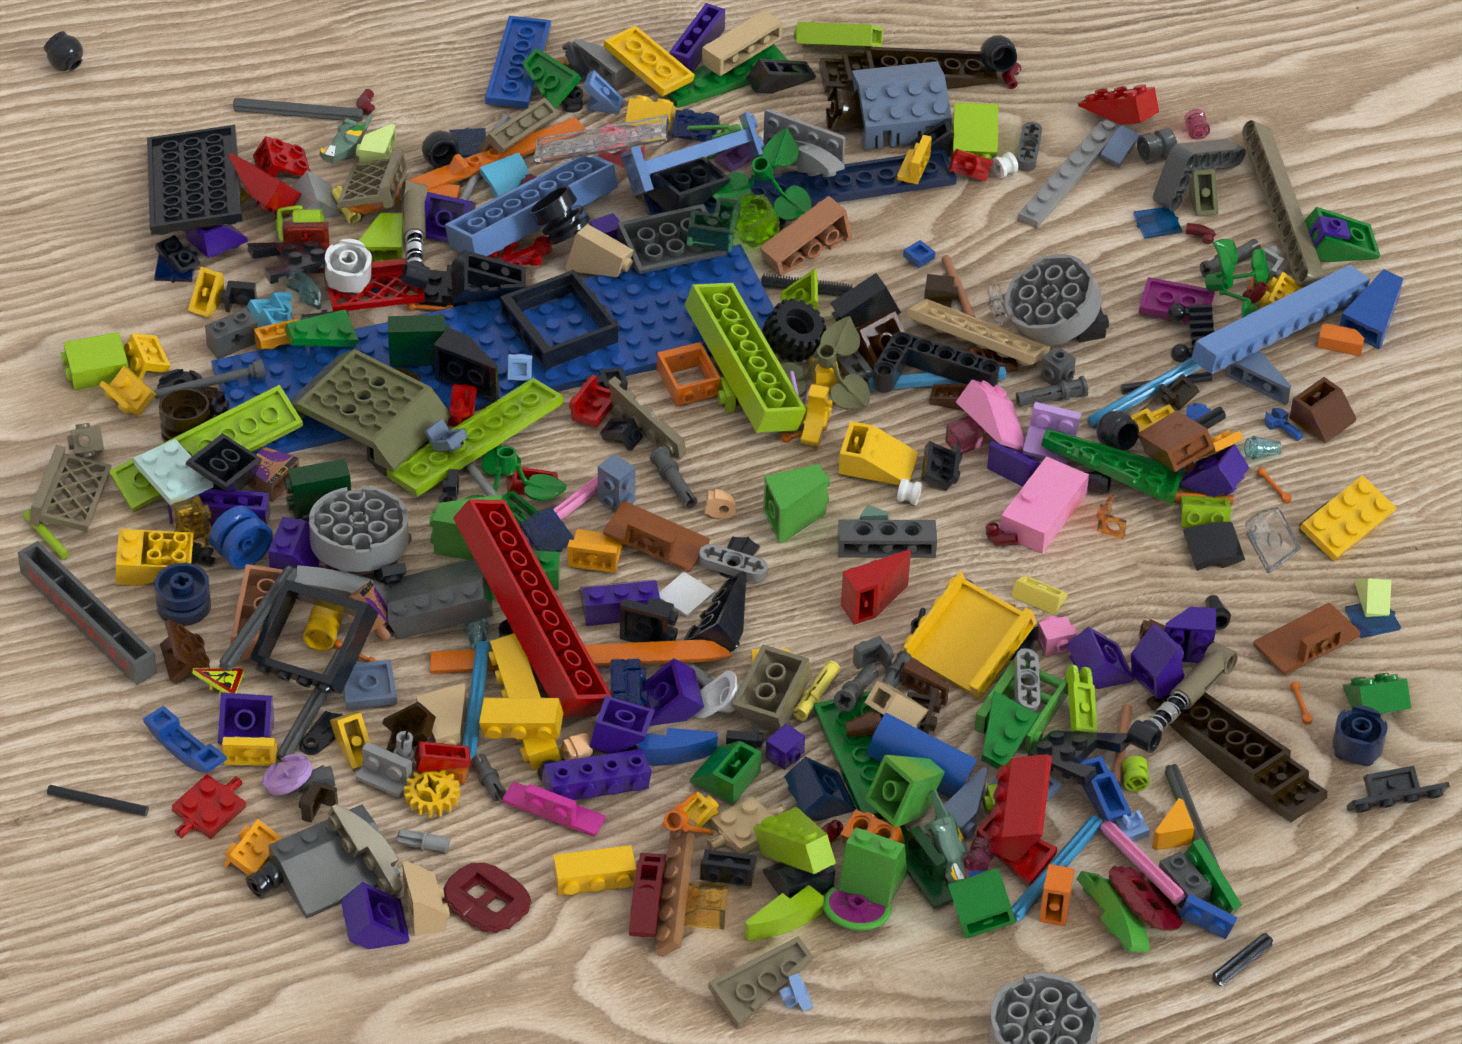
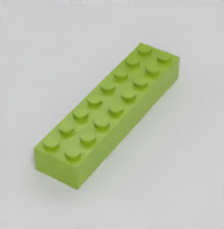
M733 283L692 284L684 306L756 433L798 430L807 409Z

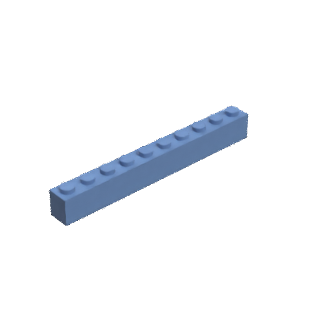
M1348 265L1197 340L1191 359L1213 374L1349 306L1368 286L1370 278L1351 265Z

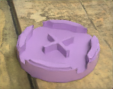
M287 755L281 758L282 762L278 765L275 763L270 765L262 779L267 792L271 795L280 796L302 786L311 776L313 770L311 762L305 755Z

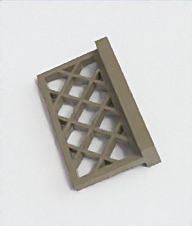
M393 150L391 158L353 164L337 202L339 209L376 202H383L384 209L393 207L408 170L403 150Z
M56 445L32 503L29 524L39 527L40 522L44 521L87 532L112 465L66 454L65 447ZM67 463L78 465L79 468L70 470ZM99 470L104 473L94 476L91 471ZM84 473L88 477L87 479L79 480L76 476ZM70 478L73 483L64 485L61 480ZM94 484L97 489L88 491L85 486ZM79 489L82 494L73 496L70 491ZM63 493L67 497V499L58 501L55 496ZM87 499L91 503L82 507L79 501ZM73 504L76 509L67 512L64 506ZM58 509L61 513L59 515L48 514L49 511ZM82 515L85 522L74 520L72 517Z

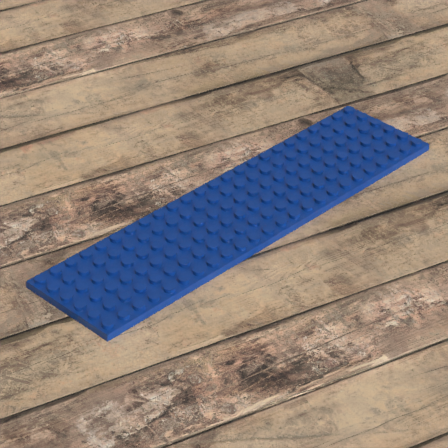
M739 244L725 247L726 255L661 270L639 274L634 268H630L627 272H622L618 277L598 275L584 278L587 287L595 292L599 302L605 305L611 317L617 320L620 329L618 332V343L546 370L542 368L501 315L500 299L493 298L489 301L470 303L421 315H445V324H450L451 329L469 335L498 365L500 399L527 382L525 380H508L509 354L532 355V378H535L556 392L581 387L586 382L585 376L599 375V370L622 367L625 376L656 370L657 352L698 342L702 343L708 356L713 357L684 306L692 284L733 283L761 332L765 321L774 307L742 245ZM572 293L522 311L550 347L599 329ZM388 322L354 329L359 339L356 347L291 346V344H285L273 349H262L212 360V369L214 375L249 367V364H253L252 361L262 359L266 373L265 378L257 379L250 376L218 384L220 391L224 393V400H228L230 403V409L278 385L281 386L290 400L336 356L356 349L390 366ZM435 365L390 366L396 370L398 367H402L421 375L420 382L430 386L449 411L453 385L435 379ZM476 395L475 410L484 409L494 403V401ZM354 411L344 413L351 414L354 413ZM306 415L302 419V427L252 453L256 455L262 448L267 447L286 454L352 438Z

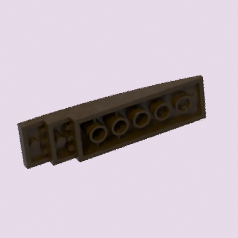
M865 46L864 53L843 52L841 59L820 58L819 62L825 93H830L833 87H840L855 92L852 79L853 70L937 61L945 75L947 89L991 84L998 81L997 73L987 69L982 63L980 51Z
M1206 692L1191 708L1187 710L1181 709L1180 715L1169 724L1226 775L1290 823L1327 799V790L1309 778L1308 769L1291 759L1290 749ZM1170 695L1159 699L1152 696L1146 700V704L1156 711L1164 702H1167Z

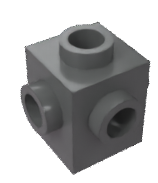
M1060 347L1052 352H1048L1042 359L1041 378L1052 386L1057 385L1060 380L1071 381L1074 379L1076 358Z

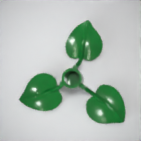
M786 128L777 133L765 145L762 156L753 160L752 168L754 171L750 173V182L743 173H730L727 175L730 178V182L712 197L719 203L729 207L745 205L752 198L750 187L754 185L755 177L762 181L771 180L781 195L774 203L775 212L781 219L794 221L812 208L808 193L803 188L795 185L790 186L784 193L773 177L772 168H777L778 165L783 168L789 167L795 163L799 156L798 145Z
M1220 239L1213 242L1212 244L1217 251L1222 272L1206 275V289L1209 292L1219 291L1220 295H1227L1242 300V318L1257 311L1256 304H1251L1249 298L1228 292L1227 290L1232 288L1234 279L1254 276L1255 285L1259 281L1267 284L1269 281V266L1263 249H1255L1251 257L1252 272L1233 275L1235 265L1238 262V252L1235 243L1230 239Z
M499 445L485 454L481 464L484 473L495 476L493 489L496 492L500 474L510 476L515 473V470L518 471L523 484L527 485L524 488V493L530 499L536 501L550 500L567 489V484L546 474H535L527 480L521 469V458L516 454V450L510 446L502 447ZM471 495V496L466 497L465 499L485 497V496H483V495Z

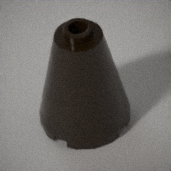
M833 87L827 100L831 101L830 108H826L828 129L838 131L864 127L859 94L840 87Z

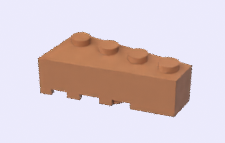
M830 196L826 197L760 247L763 262L779 276L784 275L803 265L805 259L809 257L815 259L820 256V251L826 248L830 250L836 248L839 241L844 239L847 242L853 239L847 212Z
M246 564L230 645L282 573V569ZM265 623L240 659H249Z

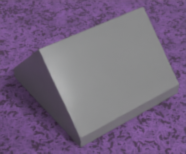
M307 171L291 186L302 193L295 206L301 205L303 209H322L324 219L340 216L337 201L331 193V184Z

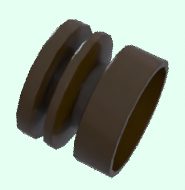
M178 389L163 396L159 403L161 438L165 443L210 420V405L205 394L194 389Z

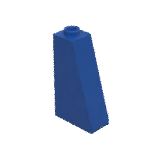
M1383 269L1342 313L1340 326L1356 329L1364 337L1365 343L1380 349L1400 297L1403 278Z

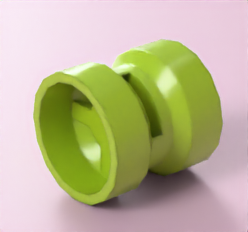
M1141 756L1126 758L1122 762L1125 788L1133 792L1145 790L1150 783L1147 773V760Z

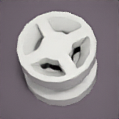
M1011 152L1004 153L1002 157L998 156L992 159L994 161L992 170L1000 179L1006 177L1008 173L1014 174L1018 171V162Z
M902 478L898 489L897 501H909L911 505L916 506L920 498L922 482L916 481L912 483L908 479Z

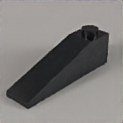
M744 571L724 582L712 598L713 604L700 614L699 617L702 619L698 626H691L684 640L714 641L729 652L734 651L739 646V640L744 629L747 575Z

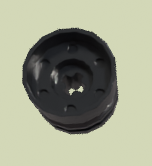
M568 185L550 192L534 204L529 211L537 225L547 224L542 232L545 236L549 235L547 240L551 245L561 243L573 237L590 220L586 212L582 213L584 208L581 205L572 207L577 198Z

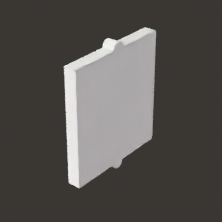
M683 572L660 591L659 595L660 600L673 603L674 610L688 618L714 596L715 591L703 584L702 580H697Z

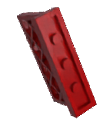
M406 258L371 262V279L363 291L355 296L347 294L348 292L331 289L327 284L324 269L325 289L328 291L333 312L425 302L422 289L401 284V275ZM398 285L402 287V289L398 291L393 289V287ZM372 288H376L380 291L376 294L371 292L370 290ZM412 291L417 293V295H407L406 293ZM386 293H388V294L392 295L393 297H391V298H385V297H383V296H384ZM363 296H366L370 298V300L363 301L361 300V298ZM340 299H344V300L348 301L347 303H340V304H337V303H336V302H338Z

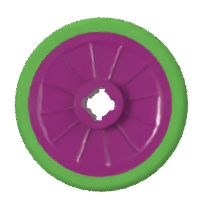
M840 884L829 889L824 895L823 909L828 918L847 929L860 931L875 929L883 925L891 914V904L887 908L867 901L862 895H851L839 890Z

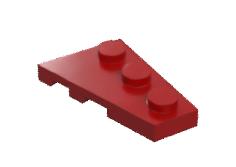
M991 813L976 832V837L988 848L990 844L988 834L993 822ZM1039 839L1016 863L997 854L995 855L1029 887L1056 856L1057 847Z

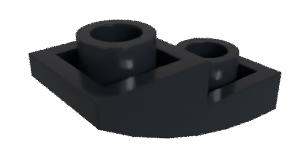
M176 235L155 245V250L180 274L201 264L189 246L184 247Z

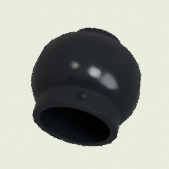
M64 31L53 35L44 45L48 61L57 70L72 71L82 63L83 47L77 38L67 35Z
M994 35L983 42L980 48V58L987 69L994 72H1006L1015 66L1017 52L1014 43L1009 38L1002 35Z
M438 130L430 133L422 144L424 159L428 164L436 168L449 165L454 155L460 153L458 141L454 135L447 131Z
M1110 411L1104 414L1097 424V439L1103 445L1120 450H1129L1136 444L1139 438L1137 423L1122 411Z

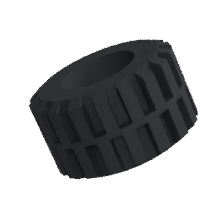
M796 299L782 300L781 303L775 306L765 321L762 329L763 335L774 354L780 355L779 358L783 360L786 358L789 362H794V360L802 362L804 359H809L820 345L821 337L826 331V325L823 324L825 320L819 316L820 312L812 308L813 305L810 303L807 305L805 301H796Z

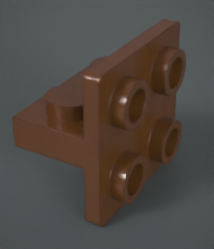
M168 619L165 622L169 637L160 643L169 678L177 684L189 675L193 668H210V659L206 655L205 642L199 634H193L182 624H176Z

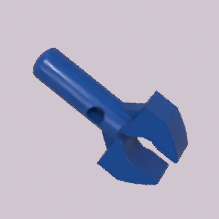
M1272 408L1271 415L1266 412L1265 425L1267 428L1272 430L1279 427L1296 441L1302 438L1303 434L1287 422L1289 413L1284 409Z

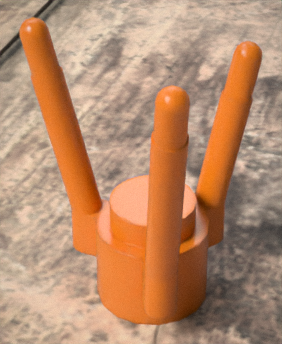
M696 793L688 796L680 804H676L675 810L668 811L662 823L663 828L667 827L671 831L684 830L685 832L691 831L706 835L714 834L713 830L688 824L689 817L683 809L697 797Z

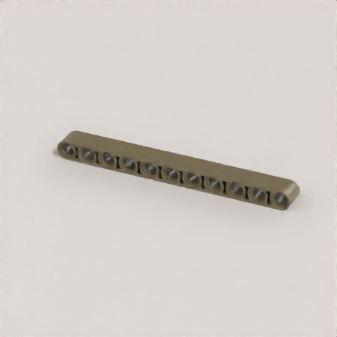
M1249 120L1242 129V137L1296 284L1306 287L1325 277L1323 268L1273 133L1269 127Z

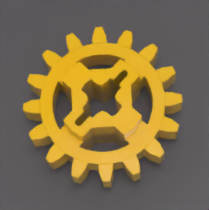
M446 770L422 772V774L414 772L413 779L407 778V786H404L405 803L410 804L411 811L418 809L419 816H422L425 812L428 813L429 818H432L433 813H437L439 817H442V811L445 810L450 813L452 812L451 806L458 805V799H460L459 781L454 780L453 773L446 775Z

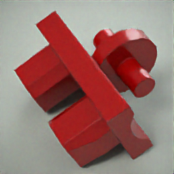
M956 148L950 161L949 170L986 182L989 169L994 161Z
M454 384L452 386L449 409L451 417L448 419V425L457 426L474 415L477 389L474 386L466 384Z

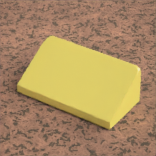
M1025 575L1015 581L1011 596L1048 613L1055 614L1066 600L1068 594Z

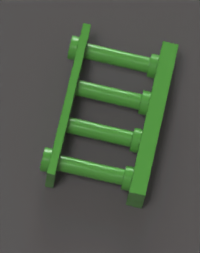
M1014 659L977 711L975 731L984 734L987 730L991 699L994 691L1009 698L1011 693H1015ZM1024 659L1026 664L1025 669H1027L1029 663H1027V660ZM1039 670L1040 681L1058 689L1053 696L1040 691V702L1046 704L1042 712H1035L1039 715L1026 735L1024 752L1028 753L1034 745L1042 740L1044 730L1066 697L1069 696L1066 677L1063 680Z

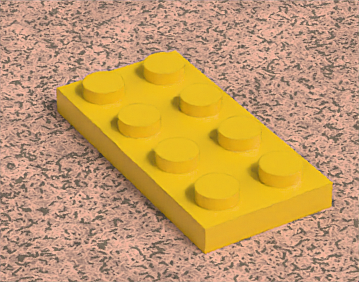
M636 25L604 40L603 47L662 97L694 80L695 74Z
M1362 475L1303 522L1300 529L1327 556L1335 561L1392 515L1397 507Z

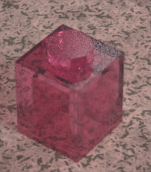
M969 415L947 424L945 442L951 448L956 443L961 444L960 454H964L982 446L984 429Z

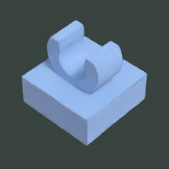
M509 354L508 380L529 381L532 379V355Z
M1139 810L1132 813L1131 816L1126 814L1114 821V824L1133 842L1149 837L1150 830Z
M799 973L790 976L789 980L792 987L780 990L782 1000L785 1001L787 1008L794 1007L798 1003L803 1012L814 1008L807 987Z

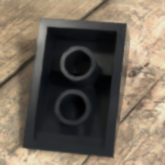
M701 157L651 173L650 179L654 189L648 191L647 195L669 212L703 204L730 182V178L705 157Z
M447 328L434 344L435 379L450 385L466 384L474 386L477 389L476 395L494 402L499 399L498 365L469 335Z
M222 433L188 459L186 465L223 490L236 491L242 490L253 481L262 459Z

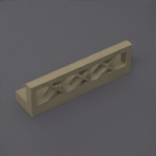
M544 97L490 132L479 149L483 152L494 147L502 154L554 120L559 112Z

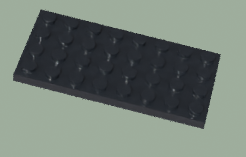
M235 124L147 137L151 235H165L175 231L186 232L195 228H211L221 224L232 225L243 221L240 177L228 157L230 153L238 156Z

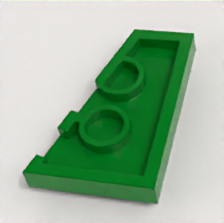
M535 48L522 63L541 94L555 109L582 79L578 73L538 48Z
M346 310L289 322L285 327V333L291 346L356 347L359 341Z
M994 691L981 761L997 770L1002 765L1005 766L1016 754L1039 714Z
M1202 838L1192 842L1184 855L1212 886L1209 901L1212 905L1234 915L1242 906L1241 902Z

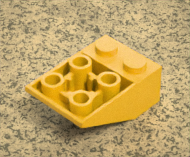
M850 421L839 454L838 474L900 485L902 478L908 479L909 482L911 481L919 452L874 425Z
M119 529L116 556V585H146L154 582L157 574L169 565L191 563L194 533Z

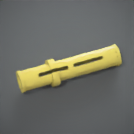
M827 661L809 689L802 693L800 702L793 709V716L797 720L805 721L813 710L814 704L821 702L822 695L840 672V666L836 662Z

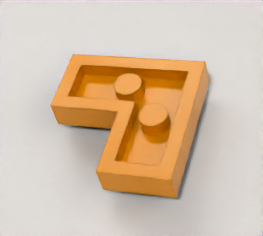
M1227 430L1212 437L1215 449L1200 458L1243 440L1240 430L1232 434L1230 430Z

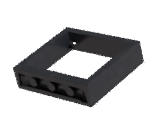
M574 270L500 297L501 315L544 370L618 343V332L620 329L617 320L611 317L607 307L599 302L595 292L587 287L585 280L581 279ZM572 293L599 329L550 347L522 311Z
M286 579L248 660L256 666L255 670L267 676L269 673H273L283 681L289 682L290 679H293L299 685L310 688L312 685L326 694L327 692L330 693V691L342 694L379 613L369 603ZM296 599L355 616L328 676L269 658Z

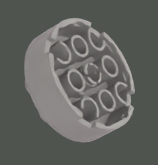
M1055 254L1031 262L1032 266L1023 273L1019 271L1009 284L1005 296L1006 310L1020 335L1044 345L1063 344L1080 335L1095 321L1102 302L1100 287L1091 270L1082 260L1071 255Z
M362 486V490L348 491L347 487L337 489L321 497L310 511V545L313 553L320 561L341 572H364L380 569L398 560L407 549L409 541L407 509L398 497L385 490Z
M1047 973L1024 975L1023 979L1012 984L1010 982L1007 983L995 996L990 1012L989 1043L1097 1044L1100 1025L1099 1011L1096 1003H1093L1086 995V990L1070 979Z

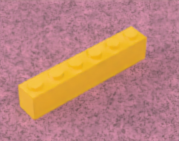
M515 633L490 641L493 651L488 653L492 666L498 665L499 670L495 671L498 684H504L505 689L501 690L503 698H541L528 658L522 650V646ZM555 738L517 739L518 743L523 742L524 744L520 751L524 763L530 762L532 771L537 770L546 760L562 761Z

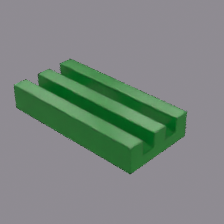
M513 490L502 496V500H506L522 531L526 529L524 528L526 524L522 525L527 521L528 526L533 523L529 521L540 519L534 517L543 516ZM522 509H523L527 514H529L532 518L528 517V516L522 511Z

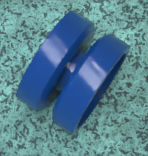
M242 505L225 511L216 520L209 534L210 545L236 569H245L246 564L254 565L258 563L268 552L273 540V532L269 526L259 519L249 507Z

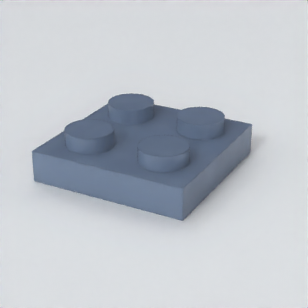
M391 660L355 664L344 688L346 709L397 704Z

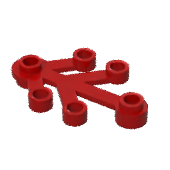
M539 236L535 239L533 245L514 253V250L518 248V241L505 246L500 260L520 266H537L542 263V256L552 252V245L547 240V236ZM496 251L488 255L487 257L497 258L499 256V251Z

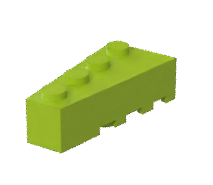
M794 807L777 816L766 817L761 821V824L753 827L762 856L813 874L836 863L828 835L798 807Z

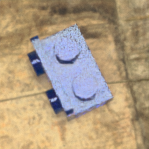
M690 109L676 110L671 133L672 137L701 142L712 140V136L716 135L718 130H688L687 127L695 125H720V117L711 112L702 114L695 113Z

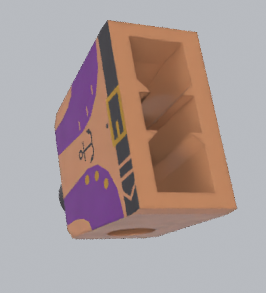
M266 447L256 454L262 461L253 481L248 486L256 492L269 493V501L274 502L286 490L285 480L288 479V469L299 467V458Z
M371 581L349 596V598L369 603L379 613L370 633L375 631L382 642L394 634L386 622L388 620V606ZM348 615V617L353 621L355 616Z

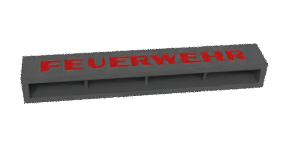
M39 541L17 552L20 573L129 679L138 685L157 674L155 653Z

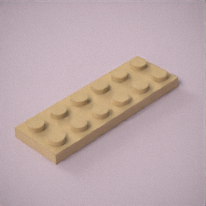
M928 299L908 309L907 317L913 319V322L918 325L934 327V330L939 333H949L954 335L957 340L973 342L980 349H991L996 351L997 355L1017 359L1018 363L1025 366L1038 362L1050 350L1048 345L1038 343L1025 336Z

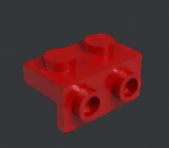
M592 375L587 382L583 383L580 391L571 398L569 403L572 420L594 428L599 426L613 407L610 389L598 386L597 376Z

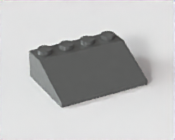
M704 204L618 222L617 241L634 250L631 257L633 260L631 266L639 274L726 255V251Z
M475 559L403 576L400 578V582L392 584L387 602L388 623L398 639L493 616L492 593Z
M363 804L350 809L351 812L365 820L381 835L375 821ZM328 819L268 845L270 862L281 872L283 885L306 919L341 904V899L361 882L375 888L379 887L377 883L378 877L373 870L370 871L364 862V854L354 859L351 852L347 853L341 843L342 837L337 830L334 831L331 828ZM395 865L393 869L399 878L401 877L400 872Z

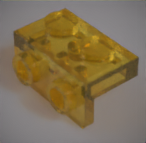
M199 496L171 504L174 532L194 533L193 540L202 538L204 545L209 546V534L212 527L208 521L211 518L208 505H203Z

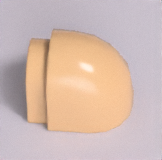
M720 489L708 490L704 514L719 519H728L734 516L736 513V502L733 496Z
M583 733L563 740L559 752L564 761L592 757L594 748L590 747V735Z

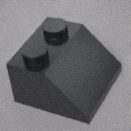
M781 862L763 869V874L777 894L781 895L783 893L790 899L808 885L821 895L826 894L829 889L834 887L835 869L832 865L815 874Z

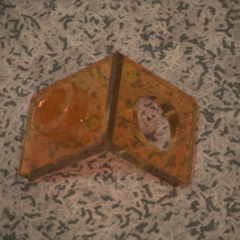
M1110 494L1105 504L1099 506L1096 516L1099 518L1097 531L1123 539L1127 521L1110 515L1114 495ZM1107 523H1116L1120 527V530L1115 531L1110 529Z

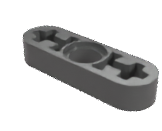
M1027 122L1022 127L1017 152L1018 169L1022 171H1032L1036 167L1042 135V126L1036 122ZM1032 145L1034 148H1026L1024 146Z

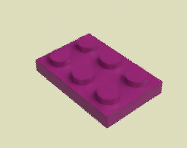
M1148 277L1139 307V314L1169 319L1168 309L1171 305L1181 304L1184 308H1188L1190 305H1212L1215 292H1209L1203 287ZM1185 317L1180 322L1189 323V319Z

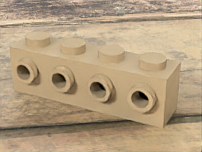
M763 10L702 47V64L717 75L722 76L781 40L782 21Z

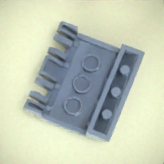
M938 61L852 71L854 91L859 94L864 125L862 133L864 150L874 149L875 142L877 149L882 148L884 132H889L890 147H895L896 134L898 146L912 145L911 141L924 134L926 128H933L946 118L950 120L952 126L945 75Z

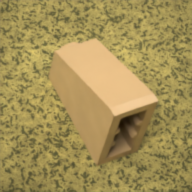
M587 224L576 233L565 269L567 271L574 270L579 273L618 277L622 272H627L633 263L631 257L634 250Z
M461 683L416 696V702H420L436 716L432 728V736L429 741L432 743L461 745L466 709L465 684Z

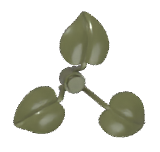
M850 316L835 322L823 333L821 345L817 350L818 357L813 359V363L806 375H804L802 367L796 363L788 362L781 364L789 380V372L794 371L799 396L805 393L807 389L804 380L810 377L816 365L819 364L826 369L833 368L839 382L831 389V399L836 406L846 410L863 409L870 402V391L866 381L856 374H849L842 379L836 364V354L842 357L850 356L860 346V337Z

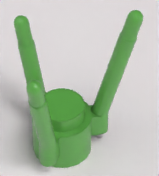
M728 123L723 125H695L687 127L688 130H721L719 134L713 135L712 139L742 130L740 125L730 126ZM718 152V153L709 155V156H707L706 158H707V159H710V158H712V157H714V156L720 154L721 152Z

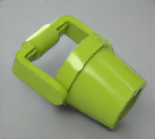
M301 205L277 210V219L275 220L276 233L279 235L281 242L305 241L306 236L325 231L322 209H303ZM293 213L296 236L284 237L285 222L283 214Z

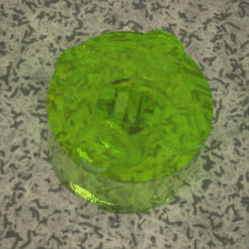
M748 193L736 199L732 204L733 209L730 213L728 212V221L743 243L748 244L749 247H757L779 233V216L765 195L761 194L760 196Z

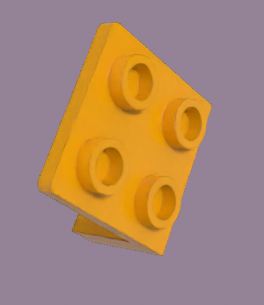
M577 529L574 540L569 539L567 567L616 574L623 543L603 535V532Z

